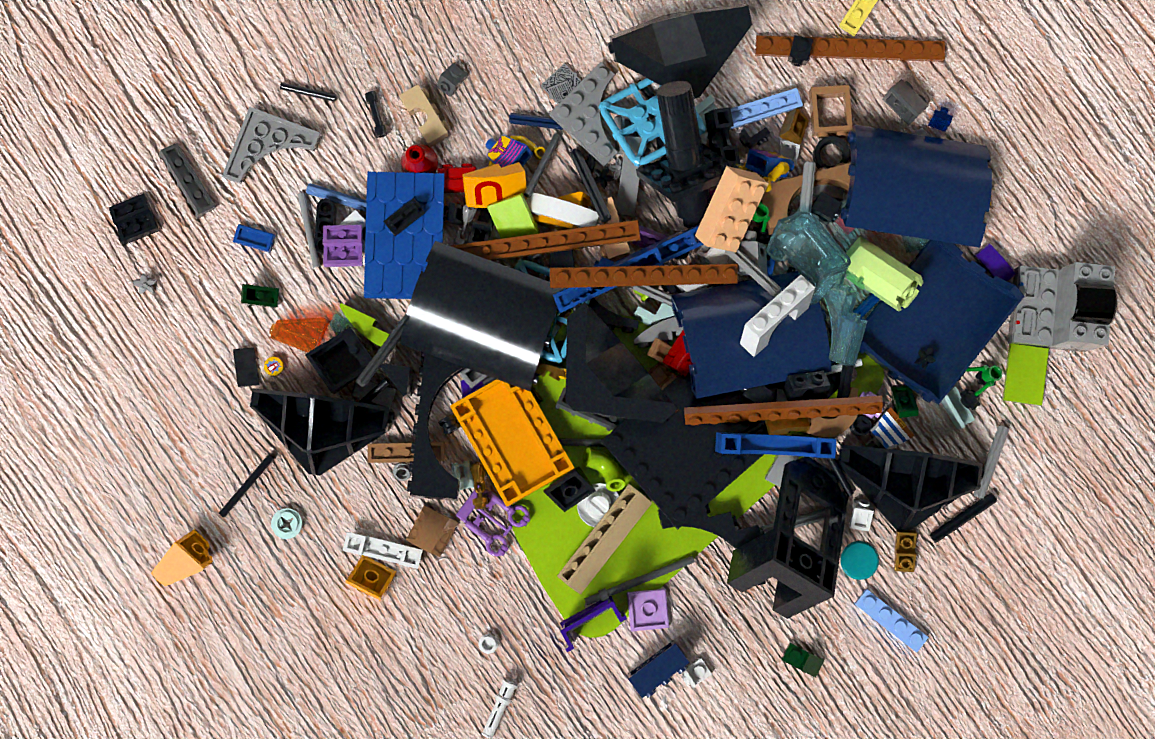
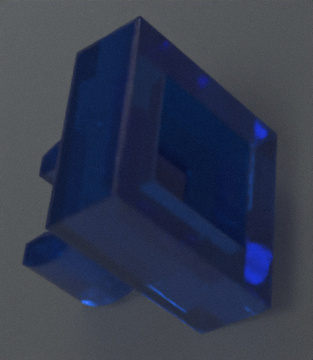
M941 106L940 111L935 110L927 126L946 132L953 118L952 115L947 114L949 108Z

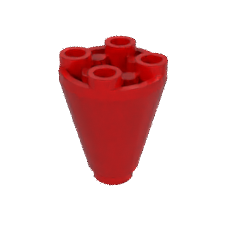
M421 143L408 147L403 152L400 161L401 169L403 172L435 174L439 166L435 151L428 145Z

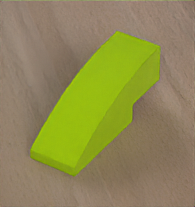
M343 303L340 304L339 307L346 318L363 336L379 347L384 344L390 334L375 328L378 322L376 319Z

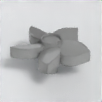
M619 158L616 159V165L608 167L610 171L615 172V180L621 175L622 161Z
M143 273L140 279L133 281V284L139 287L140 294L144 293L146 289L154 293L152 285L156 279H148L147 275Z

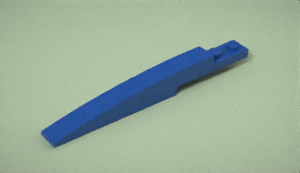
M700 224L672 234L608 266L664 265L665 262L704 245L695 236ZM615 287L564 288L552 295L559 312L562 313Z

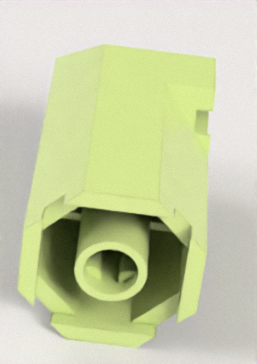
M859 236L836 264L841 274L844 271L846 272V278L860 289L864 290L865 288L897 311H901V307L907 308L919 293V290L916 289L917 286H922L923 284L921 275L862 236Z

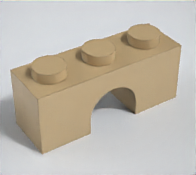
M419 84L399 95L410 116L417 112H423L428 115L426 123L418 127L429 147L449 137L447 132L449 127L444 119L440 121L437 116L440 112L435 104L431 105L428 98L430 96L425 88L421 89Z

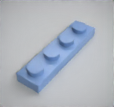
M794 88L731 108L734 126L730 130L792 111L795 108H801L803 104L798 89Z
M865 589L854 603L915 652H918L929 638L868 589Z

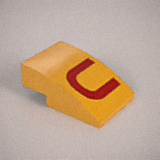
M519 162L502 168L499 164H495L463 174L467 207L487 208L489 204L523 193L524 196L526 190L525 170Z

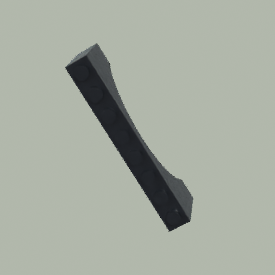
M421 352V359H424V363L419 368V377L422 378V382L417 388V396H420V401L415 407V415H418V421L413 426V434H416V440L411 445V453L414 454V459L410 461L409 473H412V479L408 480L407 492H410L411 497L458 501L460 481L447 472L437 460L429 438V419L432 406L440 391L452 378L466 368Z

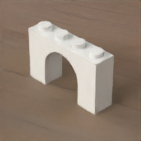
M802 275L796 278L745 324L740 345L755 357L768 345L772 332L788 314L796 320L809 308L815 287Z

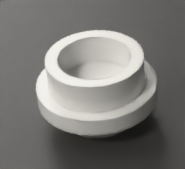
M491 634L483 635L478 643L479 649L486 654L493 653L498 647L496 637Z

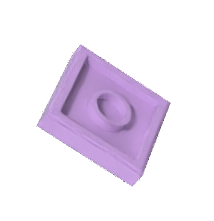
M665 588L627 592L631 632L669 628Z

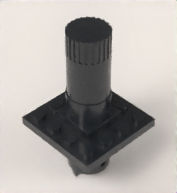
M686 81L669 82L656 90L665 139L666 157L643 165L641 168L636 169V173L640 179L672 202H675L677 216L683 219L684 227L692 228L701 223L711 201L709 188L719 184L726 166L737 169L741 168L702 143L692 85Z

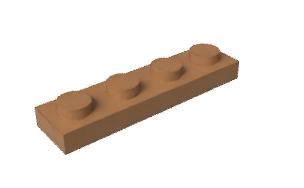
M430 442L437 460L445 462V442ZM412 443L367 444L368 463L413 461L414 454L411 453Z

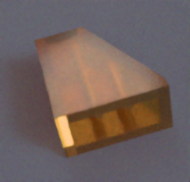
M324 317L277 320L275 324H272L269 334H271L270 338L308 353L321 344L330 321Z

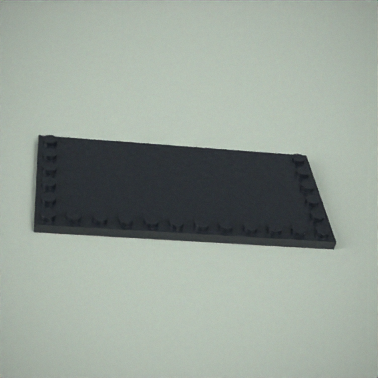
M841 371L826 375L830 383L826 399L838 390ZM688 372L686 377L678 374L663 389L680 410L668 422L664 424L627 418L601 440L603 445L677 530L764 455L724 454L718 459L714 454L716 432L742 433L756 422L741 421L737 423L685 425L684 408L749 404L740 398L743 394L740 390L696 398L691 388L690 372ZM786 381L765 385L767 389L773 392L766 403L776 402L777 389H784ZM765 425L754 434H769L767 426Z

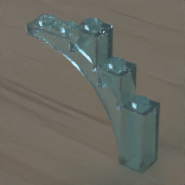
M805 254L789 255L787 263L799 268L808 275L825 299L832 328L829 360L842 365H855L867 320L860 318V314L853 313L858 292L852 291L851 286L843 284L848 264L842 263L841 258L830 256V259L822 258V260L813 258V260H809V256Z

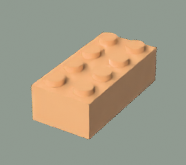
M726 166L695 236L707 247L737 252L769 183L757 173Z

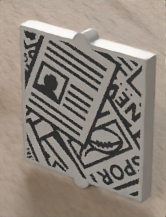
M564 63L540 86L546 91L550 99L559 104L581 80L577 77V73H573Z

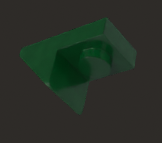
M242 284L241 304L277 308L279 288Z
M908 386L891 387L893 410L899 418L918 416L919 409L911 388Z
M790 642L781 658L782 661L815 678L824 662L823 659Z

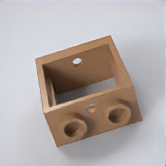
M849 85L811 87L808 93L812 136H817L818 139H823L829 135H836V137L848 136L849 131L853 129ZM843 97L845 125L819 127L817 99Z

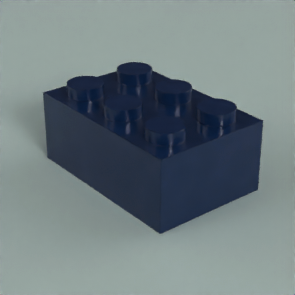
M672 640L628 673L627 678L641 698L645 696L649 698L656 692V688L659 685L665 686L672 680L671 676L675 673L681 674L688 668L687 664L690 662L675 641Z

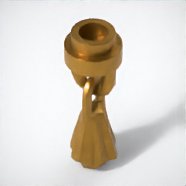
M476 462L472 464L470 471L474 480V490L478 494V498L472 499L475 509H485L488 504V498H482V493L485 490L486 469L481 462Z

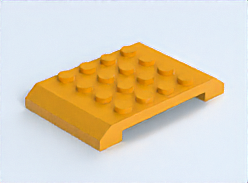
M496 379L450 405L506 507L575 469L531 391Z

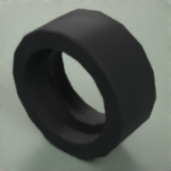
M836 136L824 137L813 150L812 158L818 169L834 167L823 163L820 157L822 148L828 144H834L841 149L843 155L840 163L847 164L850 159L848 144L845 140Z

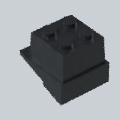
M351 327L305 354L333 394L357 379L372 360V357Z

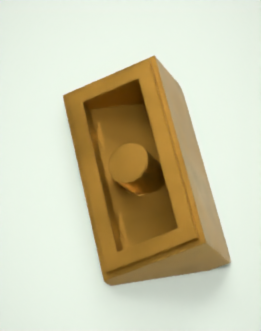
M798 108L786 114L779 137L800 145L809 120Z

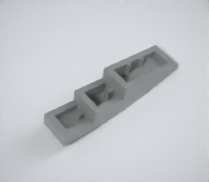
M626 136V141L634 154L637 155L642 141L641 137ZM625 152L623 155L616 211L618 215L634 217L640 179L637 176L636 169L641 168V165L640 167L634 166V163L629 160Z

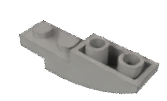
M675 317L669 318L649 327L636 337L633 342L634 345H638V348L650 347L649 343H653L655 338L669 344V341L673 339L672 333L679 336L683 331V327L679 328Z

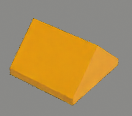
M362 555L345 583L378 600H382L397 572Z

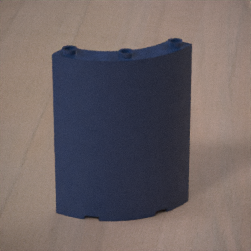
M854 124L852 131L850 130L847 139L851 149V164L848 168V175L850 176L846 205L841 210V219H843L846 227L980 248L986 229V223H983L985 211L989 212L992 191V169L988 168V162L991 161L987 146Z
M929 240L908 266V268L921 275L923 280L922 286L918 285L916 288L919 290V293L907 308L901 307V311H897L881 300L853 336L859 338L857 351L862 354L865 353L885 369L887 375L892 380L896 381L898 379L919 393L926 402L930 403L932 401L939 405L1025 296L1016 285L997 276L993 279L985 274L986 269L975 261L971 260V262H968L961 256L963 252L955 244ZM932 347L934 350L933 357L936 361L928 363L926 370H924L922 364L918 365L914 362L921 358L918 354L919 350L926 351Z
M804 270L768 276L781 288V292L800 275L813 285L811 276H808ZM752 279L671 295L673 314L679 328L683 327L685 333L682 339L686 353L690 354L692 365H689L691 388L696 398L786 381L788 375L823 370L825 373L832 372L831 364L834 363V358L830 352L825 325L826 313L824 310H821L815 290L809 308L796 320L788 314L772 332L768 345L755 357L740 345L744 326L775 298L756 280Z

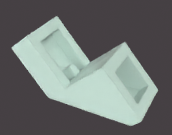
M663 302L656 315L638 306L633 315L635 319L648 326L675 317L672 307Z

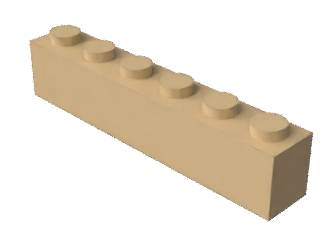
M628 484L557 577L581 595L652 502Z

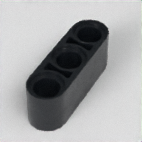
M326 198L321 199L317 203L314 246L321 255L324 254V251L320 250V245L323 243L321 227L325 223L336 225L337 216L335 204ZM325 205H331V210L328 213L322 211Z

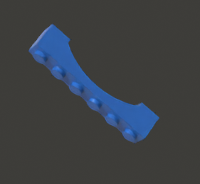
M716 432L715 452L721 454H772L835 458L836 439L816 436Z

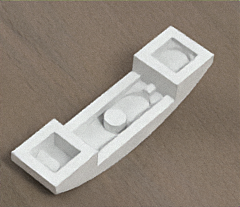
M532 193L531 197L526 199L530 212L533 214L547 216L573 224L579 228L597 226L599 216L596 211L538 193Z
M347 532L342 551L418 569L423 550L379 538Z

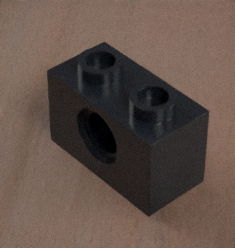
M821 192L811 206V212L819 216L818 221L827 226L830 222L834 223L840 215L842 209L839 207L842 202Z
M824 370L788 375L783 391L787 401L826 399L830 383Z

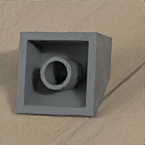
M902 79L882 99L908 125L929 106L926 99L922 95L915 93L913 86Z

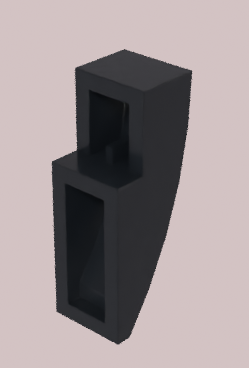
M477 208L467 243L490 240L494 222L488 208Z

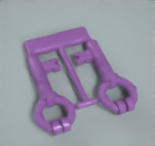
M485 489L482 493V498L485 494H488L487 497L490 499L486 508L489 507L488 510L491 511L493 505L501 506L507 512L508 520L511 523L507 528L483 509H477L505 530L503 536L499 534L489 535L479 527L480 522L484 520L483 517L480 519V515L473 522L471 520L467 521L468 516L475 508L472 499L478 498V494L474 490L456 516L466 523L465 526L485 541L487 552L490 555L496 557L504 556L505 552L508 551V542L504 536L509 533L512 526L526 527L531 520L530 513L523 505H510L506 507L500 496L492 490L489 492ZM516 510H521L525 513L520 522L513 520L512 515ZM494 539H499L503 543L500 547L501 549L497 552L490 547Z

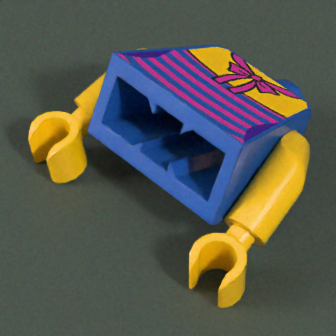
M503 135L498 141L491 138L486 143V148L490 150L487 153V157L490 159L488 166L499 164L501 168L518 162L523 167L533 155L532 151L537 160L542 158L537 154V151L545 152L543 147H535V144L524 136L507 137Z
M749 149L744 165L738 167L741 170L748 169L766 176L763 179L769 184L765 192H769L772 190V181H776L779 177L786 178L788 172L793 171L794 161L776 152Z

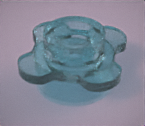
M334 314L328 325V330L339 334L346 329L350 321L347 318L340 317L339 314Z

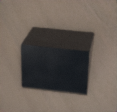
M380 365L403 397L410 398L414 369L399 365Z
M578 466L543 491L559 508L566 512L596 490L580 466Z

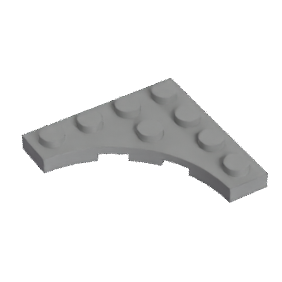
M600 62L550 112L549 116L605 167L618 152L608 141L602 128L599 104L606 86L615 74Z
M249 107L222 177L241 184L252 166L273 152L290 148L307 149L315 152L321 133Z

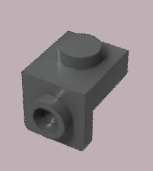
M452 63L440 75L436 86L443 93L451 97L455 89L467 78L468 73L455 63Z

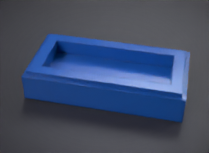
M238 224L233 242L270 253L276 235Z

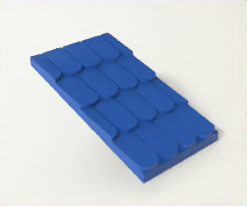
M367 171L364 298H412L421 271H425L428 264L426 259L434 242L443 243L444 173ZM414 198L420 204L425 214L395 237L383 221Z

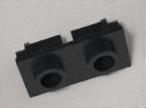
M413 198L383 222L396 237L423 216L425 212Z

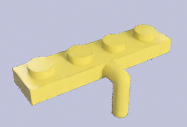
M855 0L838 27L855 36L878 0Z

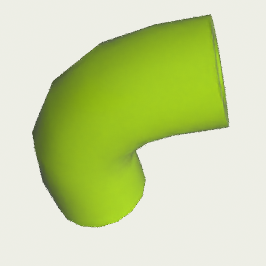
M587 448L584 451L582 457L583 466L599 471L604 476L606 488L609 491L616 492L625 487L621 467L612 457L592 448Z

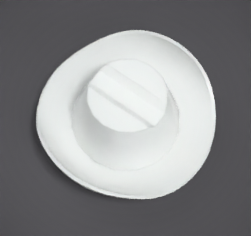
M602 483L592 484L596 491L577 504L580 518L592 527H596L619 497L617 492L609 491L606 488V484Z

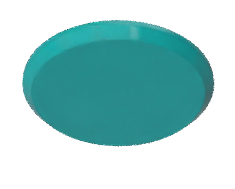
M863 541L852 542L844 548L841 554V567L849 577L856 580H864L876 572L879 566V556L875 548L869 543Z

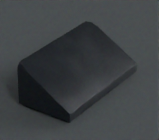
M255 348L233 349L238 387L260 385Z

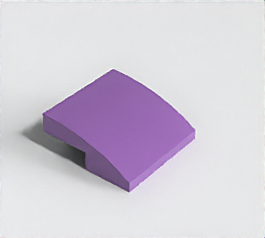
M362 225L323 226L324 267L363 266Z

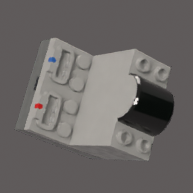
M1074 262L1060 270L1030 266H1019L1014 269L1013 284L1016 285L1025 297L1010 314L1008 344L1076 352H1087L1109 345L1110 323L1113 322L1117 309V291L1114 287L1115 266Z

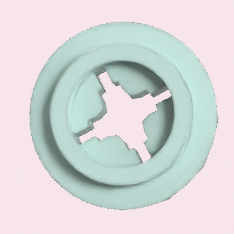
M280 509L272 517L271 527L274 534L279 538L291 539L297 536L302 529V519L300 514L293 509ZM282 517L286 520L293 518L290 523V529L288 527L281 529L282 525H284Z

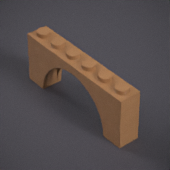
M839 163L832 168L827 169L823 167L816 170L813 187L831 185L848 192L850 182L848 168L851 163ZM803 173L793 178H781L779 181L771 183V191L764 192L760 202L769 209L768 216L770 220L767 223L769 235L788 230L787 213L793 200L801 193Z

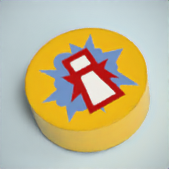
M270 357L264 363V370L271 376H278L284 370V363L280 358Z

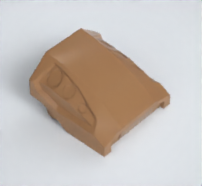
M424 505L406 541L433 555L441 557L459 522Z

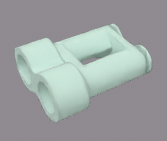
M470 461L462 462L463 464H451L453 476L460 481L459 491L474 488ZM459 467H463L465 478H461Z

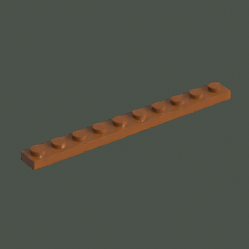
M756 35L755 56L789 57L793 37ZM806 37L813 39L809 58L943 62L945 60V41Z
M633 220L452 245L451 247L492 261L639 241L641 237L639 221Z
M738 264L550 268V288L737 283Z
M881 395L684 408L685 425L737 423L741 421L756 422L758 420L775 421L778 419L836 417L840 415L855 416L857 414L874 415L882 413L883 399Z

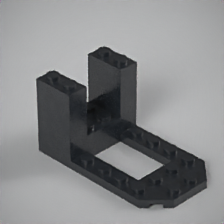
M805 456L784 465L773 529L733 550L727 579L728 585L740 592H744L771 577L777 579L772 610L786 619L834 597L848 497L845 491H841L837 483L839 479L834 472L812 458ZM801 493L826 507L820 551L794 536Z

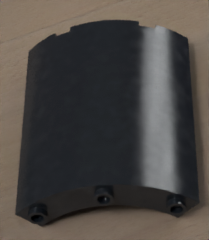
M435 241L426 259V262H428L424 272L421 271L406 314L409 316L408 324L403 326L400 344L530 391L533 384L537 385L539 381V365L545 347L550 345L552 339L550 332L559 312L552 294L564 288H550L549 281Z

